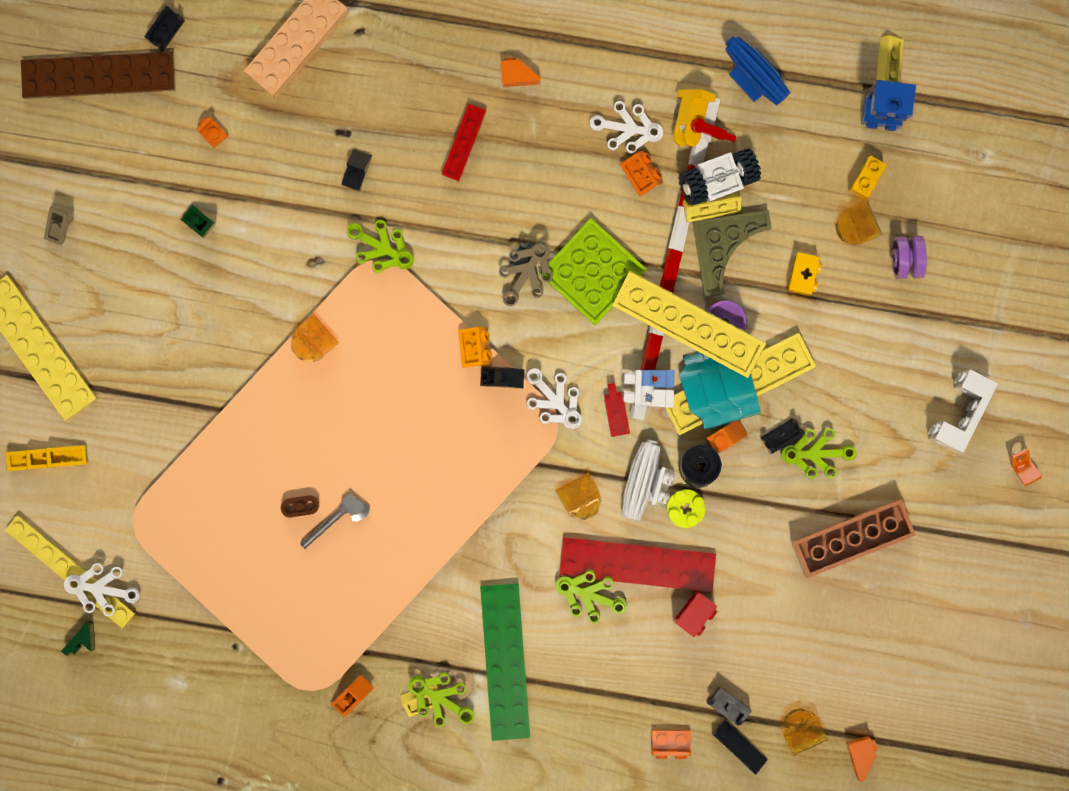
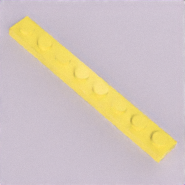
M17 515L5 529L7 533L62 579L66 580L71 575L81 576L86 572L21 516ZM91 577L84 583L93 584L97 580ZM72 581L70 585L73 588H76L78 586V583L76 581ZM83 591L87 599L103 612L93 594L89 591ZM102 594L108 604L112 605L115 610L114 614L109 618L123 629L136 613L116 596ZM105 608V613L111 614L112 608Z

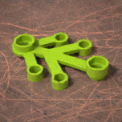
M378 220L375 223V230L379 233L381 242L363 233L362 227L357 223H352L347 227V236L350 239H359L376 249L368 252H358L356 254V262L358 264H365L367 260L388 255L393 259L384 262L375 261L373 263L372 269L375 273L380 274L384 269L396 266L402 270L412 267L414 257L405 250L401 230L395 229L391 234L392 240L396 242L397 252L390 246L385 221ZM378 224H383V225H384V228H383V229H379V228L377 227V225H378ZM356 230L358 234L354 236L351 234V231ZM399 233L401 237L395 238L394 234ZM360 255L365 257L363 261L358 259ZM406 258L408 262L402 263L401 259ZM375 265H381L382 268L376 270Z
M808 429L795 446H786L781 454L785 463L796 464L808 479H815L818 472L815 468H810L801 458H809L824 472L827 478L831 479L837 475V471L835 468L829 467L821 458L842 457L844 460L850 461L856 457L857 452L851 445H846L842 449L820 450L828 440H832L835 437L833 429L824 430L821 438L809 450L801 451L808 441H812L816 437L815 431ZM809 431L813 433V437L811 439L807 438L806 436L807 432ZM827 431L832 432L831 438L826 437ZM848 449L852 451L850 457L846 455V450ZM790 451L795 453V457L792 459L788 457ZM829 469H832L834 471V474L831 477L827 474V471ZM809 470H813L815 472V475L813 477H810L808 475Z
M587 570L584 574L572 579L568 576L560 577L556 582V590L559 594L566 596L571 606L570 612L574 617H578L582 613V606L577 604L574 594L581 596L589 613L588 619L593 624L599 622L600 613L596 611L592 601L611 607L616 614H622L627 609V601L622 597H617L613 600L594 593L601 589L609 590L613 587L614 580L609 576L585 588L576 585L585 581L588 583L593 582L596 577L593 570ZM590 573L593 575V578L589 579L586 575ZM609 580L611 585L607 586L604 582ZM567 584L568 588L563 589L561 585ZM620 604L623 608L619 610L615 606ZM578 608L580 612L575 613L573 609ZM591 615H597L598 618L594 620L591 618Z
M442 672L439 676L428 679L418 675L413 676L408 682V689L412 694L416 695L418 703L417 713L420 717H426L429 714V709L424 701L423 694L431 699L435 726L442 727L445 724L440 704L458 714L459 720L462 723L469 724L473 721L474 713L471 708H462L445 698L454 694H464L466 686L463 682H457L453 687L434 691L429 687L437 684L447 685L450 682L448 673ZM447 676L448 678L446 681H441V677ZM420 682L421 686L416 688L414 684ZM458 686L464 687L462 691H457ZM421 708L427 709L424 714L420 713ZM465 711L469 712L467 717H463L462 714ZM437 718L443 719L441 723H436Z

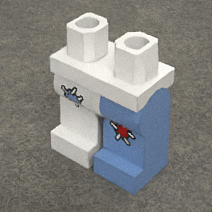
M634 370V372L624 373L623 384H633V391H623V402L633 403L632 405L674 408V390H654V388H674L675 370Z

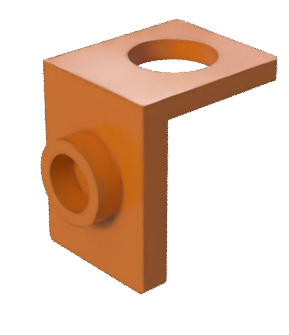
M1028 448L1011 456V466L1025 487L1042 478V475L1030 460Z

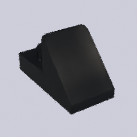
M354 149L347 161V169L341 185L360 192L372 155Z

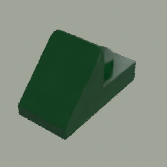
M193 205L180 219L202 238H205L216 224Z
M92 621L86 622L62 649L61 652L64 655H75L82 648L80 644H83L91 652L95 651L94 623Z

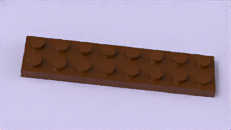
M173 52L21 60L23 99L176 91Z

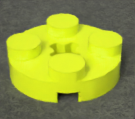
M677 491L669 498L667 503L668 516L679 527L689 528L696 526L701 522L705 514L704 500L695 491ZM688 503L691 512L683 514V510L680 509L681 505L685 506Z

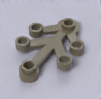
M539 240L530 249L520 251L513 249L509 253V259L513 262L523 257H532L528 263L510 267L503 265L499 269L500 276L504 278L510 274L522 272L512 290H508L503 295L505 305L514 306L518 302V293L528 277L532 286V296L540 298L543 295L544 290L539 285L535 266L539 261L543 272L541 279L544 282H550L553 279V272L549 270L547 257L550 254V246L547 242ZM538 247H543L544 253L538 252ZM513 252L518 254L517 259L512 257ZM506 268L508 274H503L502 269ZM549 273L550 279H546L544 274ZM539 289L541 294L536 295L534 290ZM509 294L514 295L515 299H514V300H510V299L508 298V295H509Z

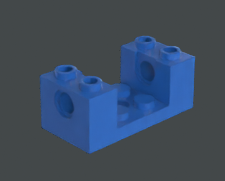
M876 80L865 93L861 124L866 125V128L877 129V127H885L887 131L899 129L903 121L913 116L916 85Z

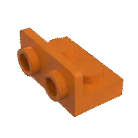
M644 151L635 153L620 164L640 197L664 183L661 172L655 169L651 163L652 158Z
M652 730V755H656L657 759H667V756H675V759H687V756H691V731Z

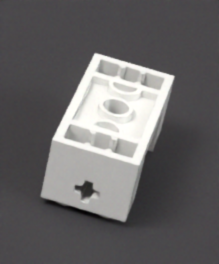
M972 370L958 373L954 380L956 384L954 389L974 399V401L971 400L966 408V411H968L966 417L961 418L957 428L943 421L937 422L936 425L933 424L928 432L930 435L928 440L954 453H964L998 383Z

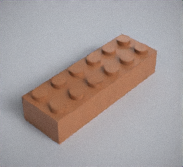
M896 499L795 539L791 543L804 576L810 578L913 537L916 534L902 499Z

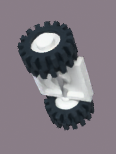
M748 148L734 154L730 152L695 165V168L679 174V185H681L680 189L683 191L682 195L686 197V202L693 206L706 200L709 202L744 189L743 185L746 186L761 179V171H759L761 168L758 166L759 161L756 160V155L753 154V151Z

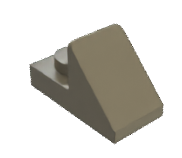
M51 206L49 208L44 239L61 246L65 241L67 227L73 221L72 216L66 211Z

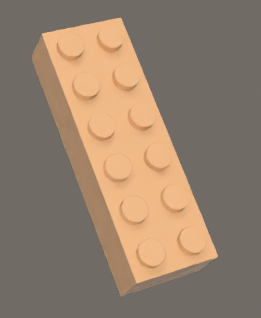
M304 0L244 72L273 98L277 99L349 14L347 7L338 0Z

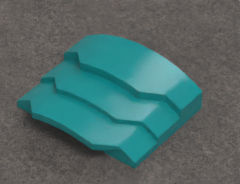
M702 353L683 357L685 367L679 377L690 413L702 419L705 430L761 413L751 374L747 378Z

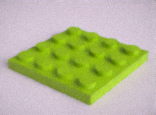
M590 218L548 263L549 270L553 272V279L548 283L596 326L613 307L612 305L629 271L642 276L647 269ZM545 273L544 277L550 279V274Z

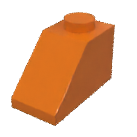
M508 57L501 61L503 87L541 84L540 76L521 60H516L515 57Z
M738 420L724 426L706 437L705 440L711 448L720 453L747 436V433Z
M360 675L331 705L345 717L374 687Z
M869 736L846 742L855 775L859 782L864 781L876 759L875 751H878L875 740H871Z

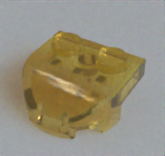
M868 200L847 208L839 214L836 232L843 242L859 245L882 236Z
M314 314L296 328L291 339V349L295 356L302 361L317 362L339 344Z
M589 472L555 490L566 512L571 517L586 520L598 513L602 498Z
M800 708L790 711L785 716L782 724V733L792 756L828 741L818 717L813 712Z

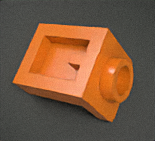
M211 117L203 118L196 128L213 148H216L228 137Z

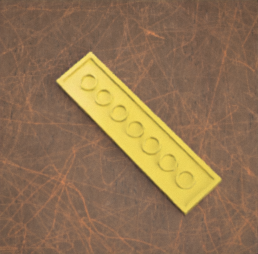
M629 271L612 305L747 378L750 376L766 345V342L632 271Z
M8 275L0 280V332L62 418L67 421L98 398Z
M800 333L762 351L751 372L757 396L816 367ZM684 390L674 395V408L665 407L678 435L703 424L701 418L690 413Z

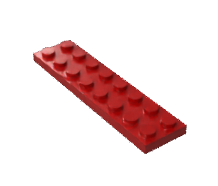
M563 537L559 576L577 577L584 574L587 570H593L596 574L595 580H603V578L609 576L614 582L713 592L716 554ZM589 573L586 577L592 579L593 575Z

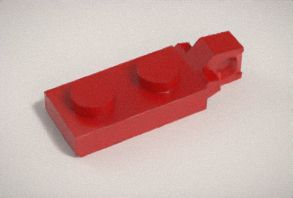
M615 383L607 384L609 394L604 395V402L611 437L630 434L622 393L616 391Z

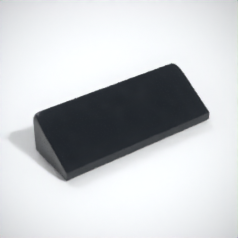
M726 720L712 733L755 775L768 760Z

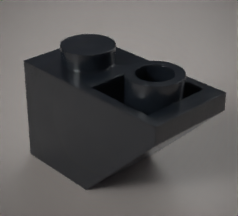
M482 367L480 386L523 389L525 369Z

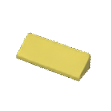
M890 35L880 38L876 80L900 83L904 39Z
M736 191L709 202L706 200L693 206L683 199L686 222L741 213V195Z

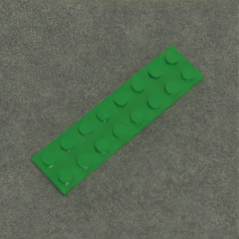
M519 583L480 586L492 741L530 738Z

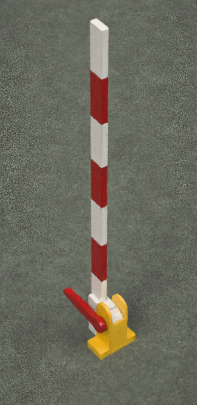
M703 89L677 91L676 97L682 100L673 139L678 146H692L687 170L695 168V165L704 162L707 145L711 141V137L735 142L736 136L727 133V130L714 126L720 99L716 98V94ZM683 191L681 192L660 282V287L671 293L674 292L690 223L686 222L683 199L686 197H683ZM651 326L640 370H656L664 333ZM632 405L629 417L644 420L647 406Z

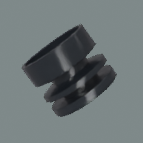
M706 445L693 446L682 456L679 462V473L683 481L691 487H706L718 478L722 462L720 456L713 448ZM696 463L699 465L703 464L702 472L695 470Z

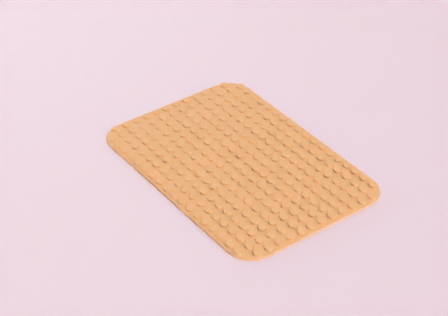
M374 259L367 261L365 264H360L346 276L149 488L134 510L132 523L134 533L143 549L284 681L301 690L316 691L328 688L339 680L545 457L557 438L558 423L549 422L548 424H542L539 421V416L543 412L556 415L555 409L536 408L535 410H529L526 406L530 398L548 401L547 398L533 385L529 384L525 378L523 389L480 386L482 367H513L489 346L492 353L491 365L462 368L458 330L470 327L408 270H402L396 266L384 269L380 274L375 273L372 269L373 263L375 261H388L384 259ZM375 265L376 270L382 268L381 265ZM534 401L529 402L531 407L536 406ZM543 415V421H548V416ZM349 493H352L361 502L370 506L368 515L361 521H353L348 512L306 549L301 546L300 543L340 508L343 503L341 500ZM312 495L319 500V510L311 515L288 518L281 512L282 502L289 498ZM311 501L307 503L309 509L313 508V502ZM292 504L288 506L290 512L294 511V505Z

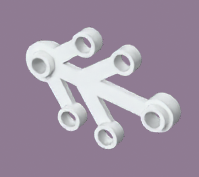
M617 101L614 104V111L619 113L626 124L606 121L599 115L593 116L590 120V128L593 131L599 132L605 128L624 132L617 138H612L608 141L607 147L611 151L617 150L620 144L635 134L643 136L637 141L627 144L626 151L629 154L636 153L637 149L648 141L658 142L663 136L662 127L657 123H651L644 113V107L640 104H636L632 112L636 117H639L645 127L636 125L626 111L625 104L622 101ZM621 104L623 109L617 110L616 105ZM637 107L641 108L642 112L639 114L635 112V108ZM600 120L601 124L599 126H596L594 124V121ZM652 129L657 130V135H651L650 131ZM610 142H616L617 146L615 148L610 147ZM629 145H634V146H635V150H634V151H630V150L628 149V146H629Z
M536 368L530 369L526 374L527 382L536 385L549 401L530 398L526 403L529 410H535L536 408L558 409L562 415H550L548 412H543L539 416L540 423H563L568 429L578 428L582 423V417L577 412L579 390L572 387L567 391V397L570 399L568 409L564 405V383L566 382V376L563 373H558L554 377L556 384L555 395L542 381L541 371ZM531 374L536 375L537 379H536V380H532V379L530 378V375H531ZM557 377H563V382H558ZM571 390L576 392L575 397L570 395ZM534 401L536 406L531 407L529 402ZM542 416H548V421H543ZM569 417L575 418V423H570Z
M95 563L90 570L81 576L71 575L67 577L64 582L65 590L69 594H76L86 613H92L95 610V604L87 599L83 591H89L93 594L103 609V614L107 617L112 616L115 610L112 605L108 604L102 594L122 597L128 603H135L140 596L136 588L122 590L104 586L113 579H118L122 576V569L120 567L112 568L110 573L93 584L84 583L92 576L100 575L103 572V566L99 563ZM95 566L101 567L99 573L94 572L93 568ZM118 569L120 575L114 576L113 570ZM72 581H76L78 583V586L76 588L70 587V583ZM129 592L135 593L134 599L128 597ZM87 604L93 605L91 611L86 610L85 606ZM107 607L112 608V613L109 615L105 613V608Z

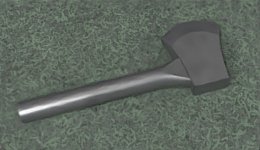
M349 493L341 500L343 503L340 508L300 543L301 546L306 549L348 512L353 521H361L368 515L370 506L361 502L352 493Z

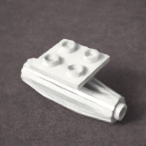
M647 439L646 443L642 442L633 460L624 491L623 517L640 521L649 501L652 502V505L663 508L669 501L670 494L668 490L669 486H672L674 483L675 475H673V470L665 467L658 470L660 447L657 446L658 442Z

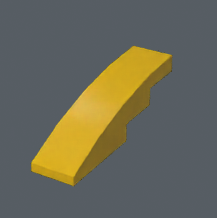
M85 445L5 452L7 472L87 464Z

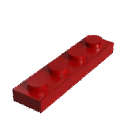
M468 104L442 171V176L460 182L486 115V110Z

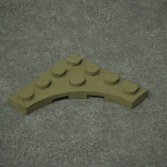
M769 210L692 222L704 297L724 294L723 278L729 258L746 239L757 233L772 229Z

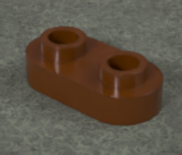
M312 495L289 498L282 502L281 512L288 518L311 515L319 510L320 503ZM309 501L313 502V508L311 509L307 507ZM290 504L294 505V511L292 512L288 510Z

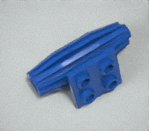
M733 36L725 43L727 46L725 51L736 66L729 73V76L753 102L763 95L778 106L790 95V90L782 80L783 76L758 49L752 47L740 36L737 38Z

